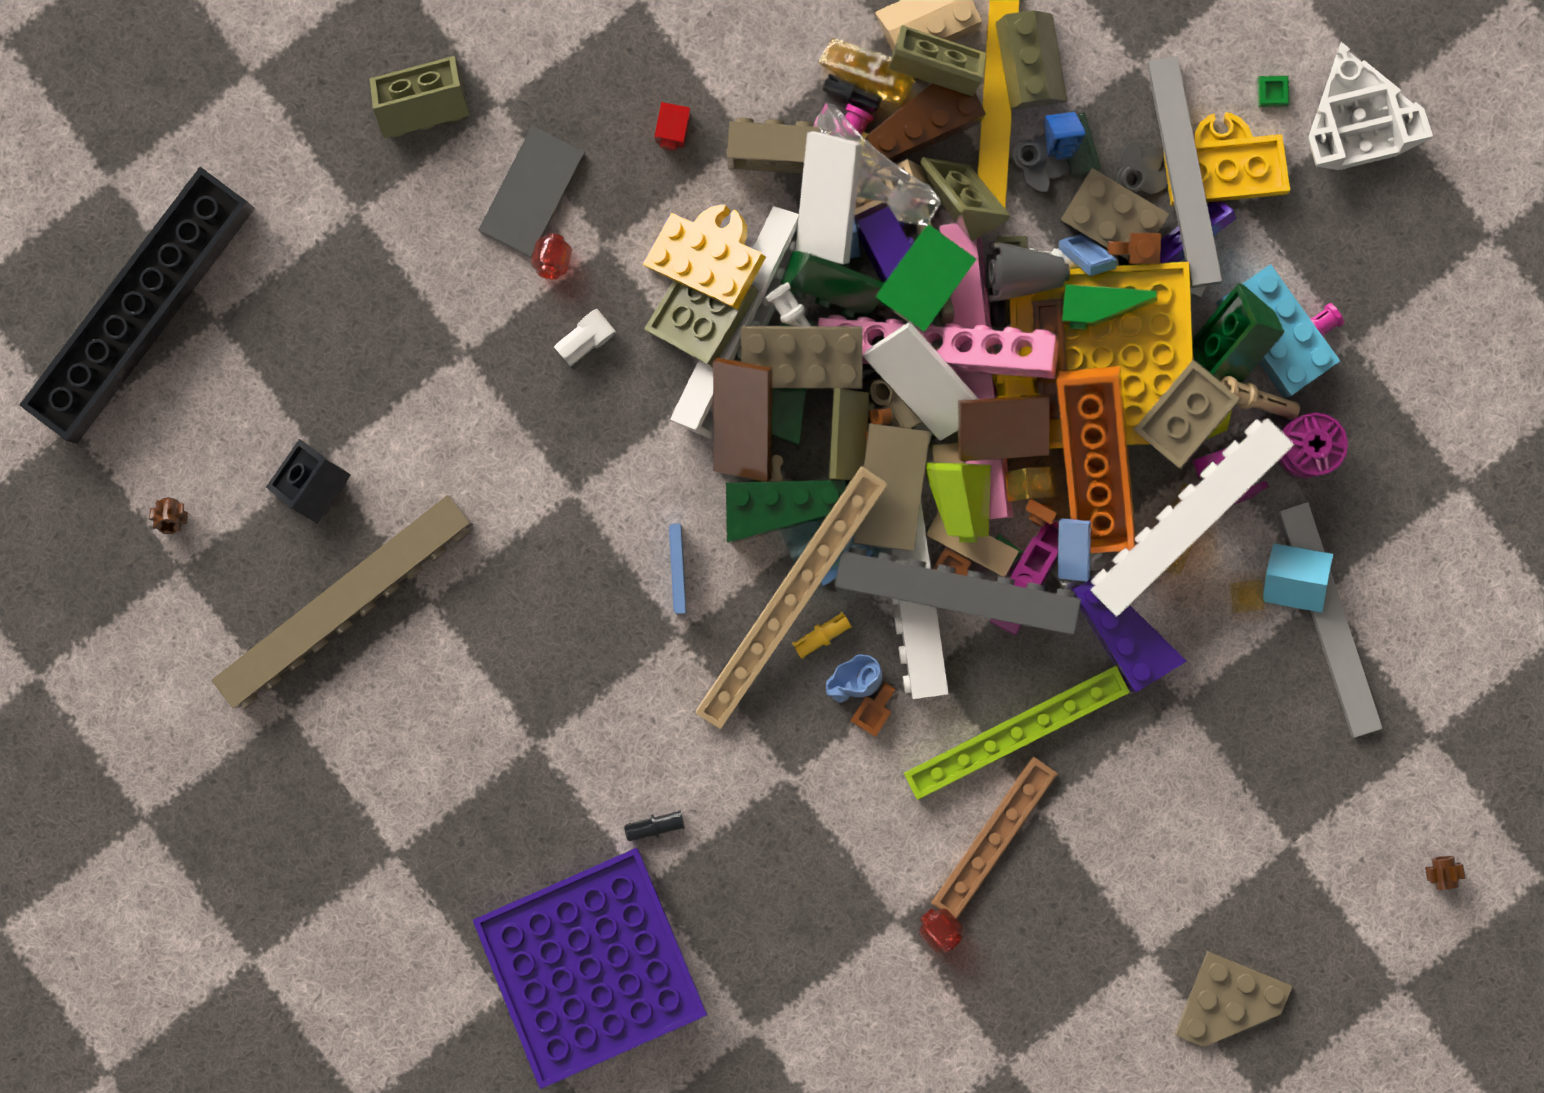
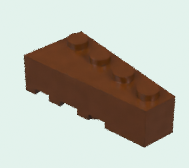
M932 83L869 133L863 142V148L876 171L979 124L986 113L976 93L972 97Z

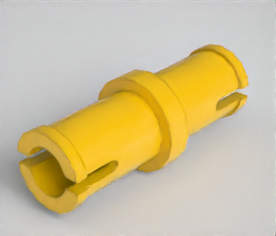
M841 611L840 614L821 626L819 624L815 625L813 631L792 642V644L803 659L822 645L828 646L831 644L830 640L849 628L851 629L852 625L843 611Z

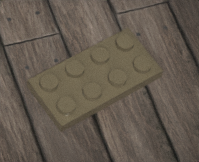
M742 326L741 362L771 367L772 388H862L863 326Z

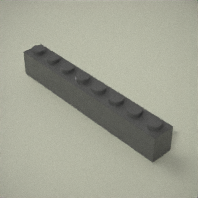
M849 547V552L842 551L835 587L1074 635L1081 601L1079 598H1074V591L1057 588V593L1054 594L1044 592V585L1027 582V587L1024 588L1014 586V579L998 576L997 582L985 580L986 574L968 570L967 576L955 574L956 568L938 565L937 570L925 568L926 562L908 559V564L896 562L897 556L879 553L878 558L866 556L867 550Z

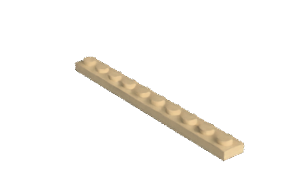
M860 467L696 709L698 716L719 729L723 727L887 486V482L864 467Z

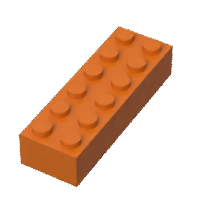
M1120 366L1060 371L1057 378L1071 519L1091 521L1090 553L1118 552L1124 548L1130 551L1136 545V540L1134 539L1136 537Z

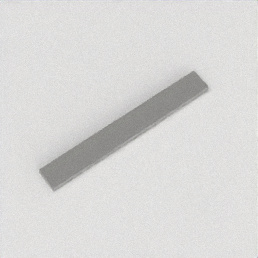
M1178 56L1148 60L1147 68L1185 261L1189 262L1190 286L1191 288L1221 284L1222 277Z
M1308 502L1278 511L1289 546L1324 552ZM1330 570L1323 612L1311 611L1351 736L1355 738L1383 728Z

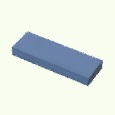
M670 524L669 539L673 609L675 614H685L687 610L682 525Z

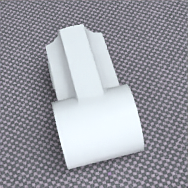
M598 309L587 314L577 324L578 327L554 346L570 367L594 347L599 348L616 333L615 329Z

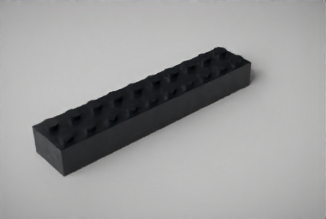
M199 167L19 406L64 440L77 444L255 210V207L202 167Z

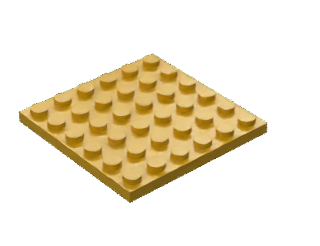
M1189 262L1116 266L1115 269L1093 276L1088 275L1081 268L1070 269L1069 280L1064 281L1063 287L1010 299L1011 328L1020 329L1022 333H1034L1032 301L1063 299L1064 305L1066 285L1157 291L1158 301L1097 326H1087V331L1071 330L1069 325L1065 324L1067 371L1120 366L1128 446L1151 445L1133 429L1193 360ZM1023 347L1020 349L1021 357L1029 356L1033 348ZM1037 378L1033 381L1034 392H1038ZM1061 419L1049 420V449H1062L1064 446Z

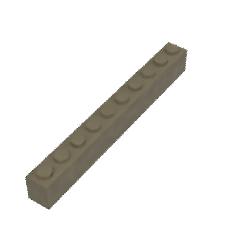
M448 495L445 496L211 681L233 709L240 708L241 706L244 709L248 708L259 699L256 694L266 687L269 691L282 681L280 676L288 669L293 672L306 662L303 657L312 650L316 654L329 644L327 639L335 632L341 635L353 625L351 620L358 614L363 617L370 613L376 607L374 602L381 596L388 598L399 590L398 583L406 577L411 580L422 572L423 568L421 565L428 559L435 561L445 554L447 550L444 547L454 540L458 543L470 534L468 528L473 524L453 498Z

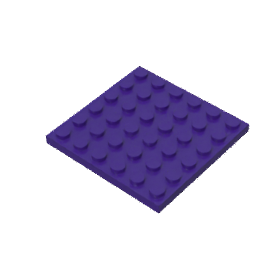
M634 848L473 919L540 1089L708 1016L639 848Z

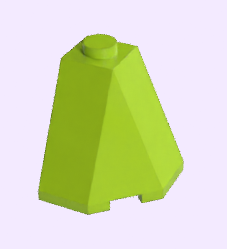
M926 463L925 474L947 535L959 536V542L977 543V537H989L991 465Z

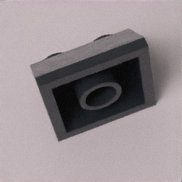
M299 439L266 488L290 508L318 524L321 518L328 512L338 493L346 486L351 474Z

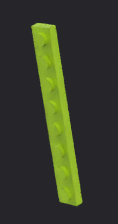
M1113 666L903 772L916 800L1130 692L1117 666Z

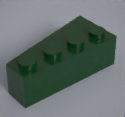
M808 320L811 326H815V322ZM772 388V437L799 447L806 388Z
M846 480L726 483L727 543L733 544L808 522L825 519L847 488L848 482Z

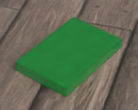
M927 224L879 290L875 299L924 333L977 258Z

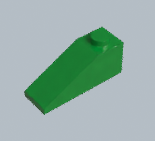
M1066 285L1062 321L1064 324H1068L1071 330L1087 331V326H1097L1158 301V293L1154 290Z

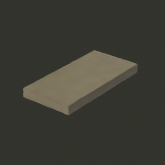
M869 423L864 468L887 482V486L855 531L853 543L914 551L929 431Z

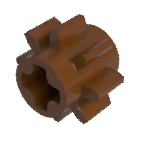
M167 497L160 501L157 500L156 508H150L149 520L153 521V529H157L163 534L180 532L181 524H187L188 512L184 511V503H180L175 498Z
M1454 856L1432 858V866L1425 867L1427 881H1430L1431 884L1435 883L1437 890L1458 888V879H1465L1464 865L1460 864V862L1455 863Z

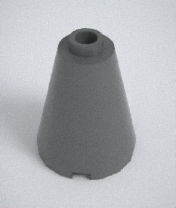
M992 241L989 244V247L994 248L993 254H987L986 288H992L993 295H987L990 302H998L1061 288L1064 285V281L1069 280L1070 267L1068 263L1064 262L1063 257L998 241Z

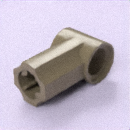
M883 378L875 380L871 384L870 395L878 405L884 406L885 409H891L892 423L895 427L911 429L922 422Z

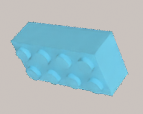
M1271 264L1243 283L1276 312L1285 331L1279 341L1275 343L1259 363L1283 398L1293 395L1340 362ZM1230 293L1216 302L1218 307Z

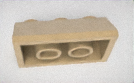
M901 0L875 12L892 52L901 25L953 42L979 30L982 23L973 0Z

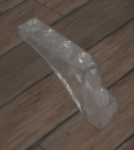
M825 103L820 114L816 117L813 127H819V133L862 143L857 197L887 203L898 221L922 226L929 224L941 203L930 185L916 179L885 157L854 129L836 105Z

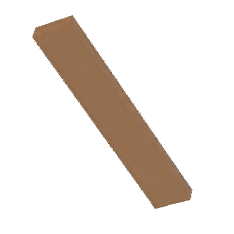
M1032 756L931 901V904L954 920H957L1058 773Z

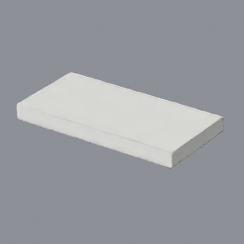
M814 131L807 132L795 251L811 253L840 264L849 263L862 143Z
M910 322L867 349L863 355L940 441L958 430V401L979 399Z

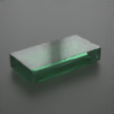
M1085 112L1077 114L1085 130L1083 141L1078 152L1073 153L1072 158L1066 159L1072 178L1088 174L1091 168L1097 171L1101 170Z

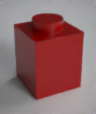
M661 102L654 135L655 142L660 143L661 148L676 151L677 147L685 148L691 117L690 107Z

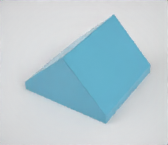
M1273 543L1266 572L1262 602L1322 613L1333 554Z

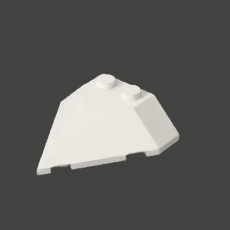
M1342 42L1338 48L1308 137L1316 167L1342 170L1395 157L1431 139L1433 134L1425 109L1416 102L1413 104L1400 93L1401 90L1366 61L1363 60L1361 62L1349 52L1350 48Z

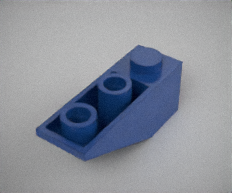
M1069 112L1046 115L1043 125L1047 157L1055 156L1056 160L1072 158L1073 153L1078 152L1085 136V130L1077 114Z

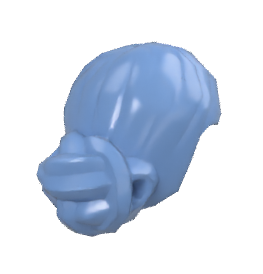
M858 654L850 661L837 666L834 674L826 682L828 697H832L835 701L842 703L851 696L866 697L872 695L878 690L883 679L880 664L870 655Z

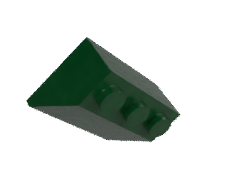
M795 250L792 251L780 283L782 285L789 283L791 286L789 290L792 295L804 299L805 295L808 294L815 297V304L831 309L832 304L842 308L841 314L857 319L858 315L870 316L880 303L875 299V296L885 284L811 253Z
M1238 283L1192 338L1193 360L1218 381H1221L1226 376H1231L1237 382L1242 383L1275 343L1279 341L1285 331L1276 312L1244 284Z

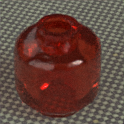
M549 233L547 236L536 240L531 265L536 270L538 276L549 280H556L559 276L567 273L572 248L564 240L563 236Z
M931 908L920 919L922 926L919 929V935L934 952L944 951L948 953L963 939L961 935L963 931L962 924L946 908L939 909L938 911Z

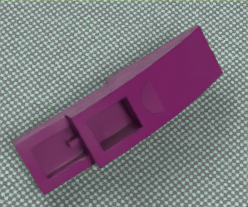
M1055 521L1053 525L1046 522L1044 527H1041L1037 536L1032 538L1010 579L1015 580L1014 586L1026 588L1027 582L1045 586V582L1058 562L1059 522ZM990 619L991 624L1014 636H1017L1023 626L1022 624Z

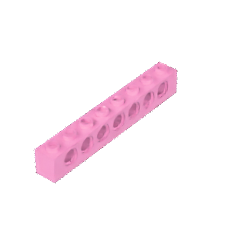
M830 315L828 319L819 318L818 326H863L862 364H870L863 355L867 349L872 347L871 343L875 337L884 336L886 338L906 325L903 321L888 319L886 323L875 322L874 319L868 317H859L857 321L846 320L845 317L839 315ZM931 323L924 333L918 330L930 345L936 340L943 341V345L936 352L953 371L1055 379L1059 342L1056 335H1052L1050 331L1035 330L1034 333H1022V330L1017 328L993 331L988 326L980 325L975 326L974 329H965L961 325L953 323L945 324V327L933 326ZM963 343H973L972 348L968 352H959V348ZM1000 344L1003 346L1000 353L996 355L988 354L989 349L993 345ZM1023 347L1033 348L1029 356H1018L1020 349Z

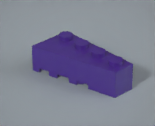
M1096 575L1070 590L1075 592L1074 598L1081 599L1080 610L1111 661L1117 666L1130 692H1138L1187 662L1131 605H1128L1118 616H1115L1090 590L1094 586L1090 581Z

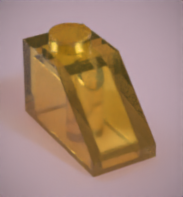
M1053 467L1024 468L1005 472L1008 502L1059 498L1056 470Z

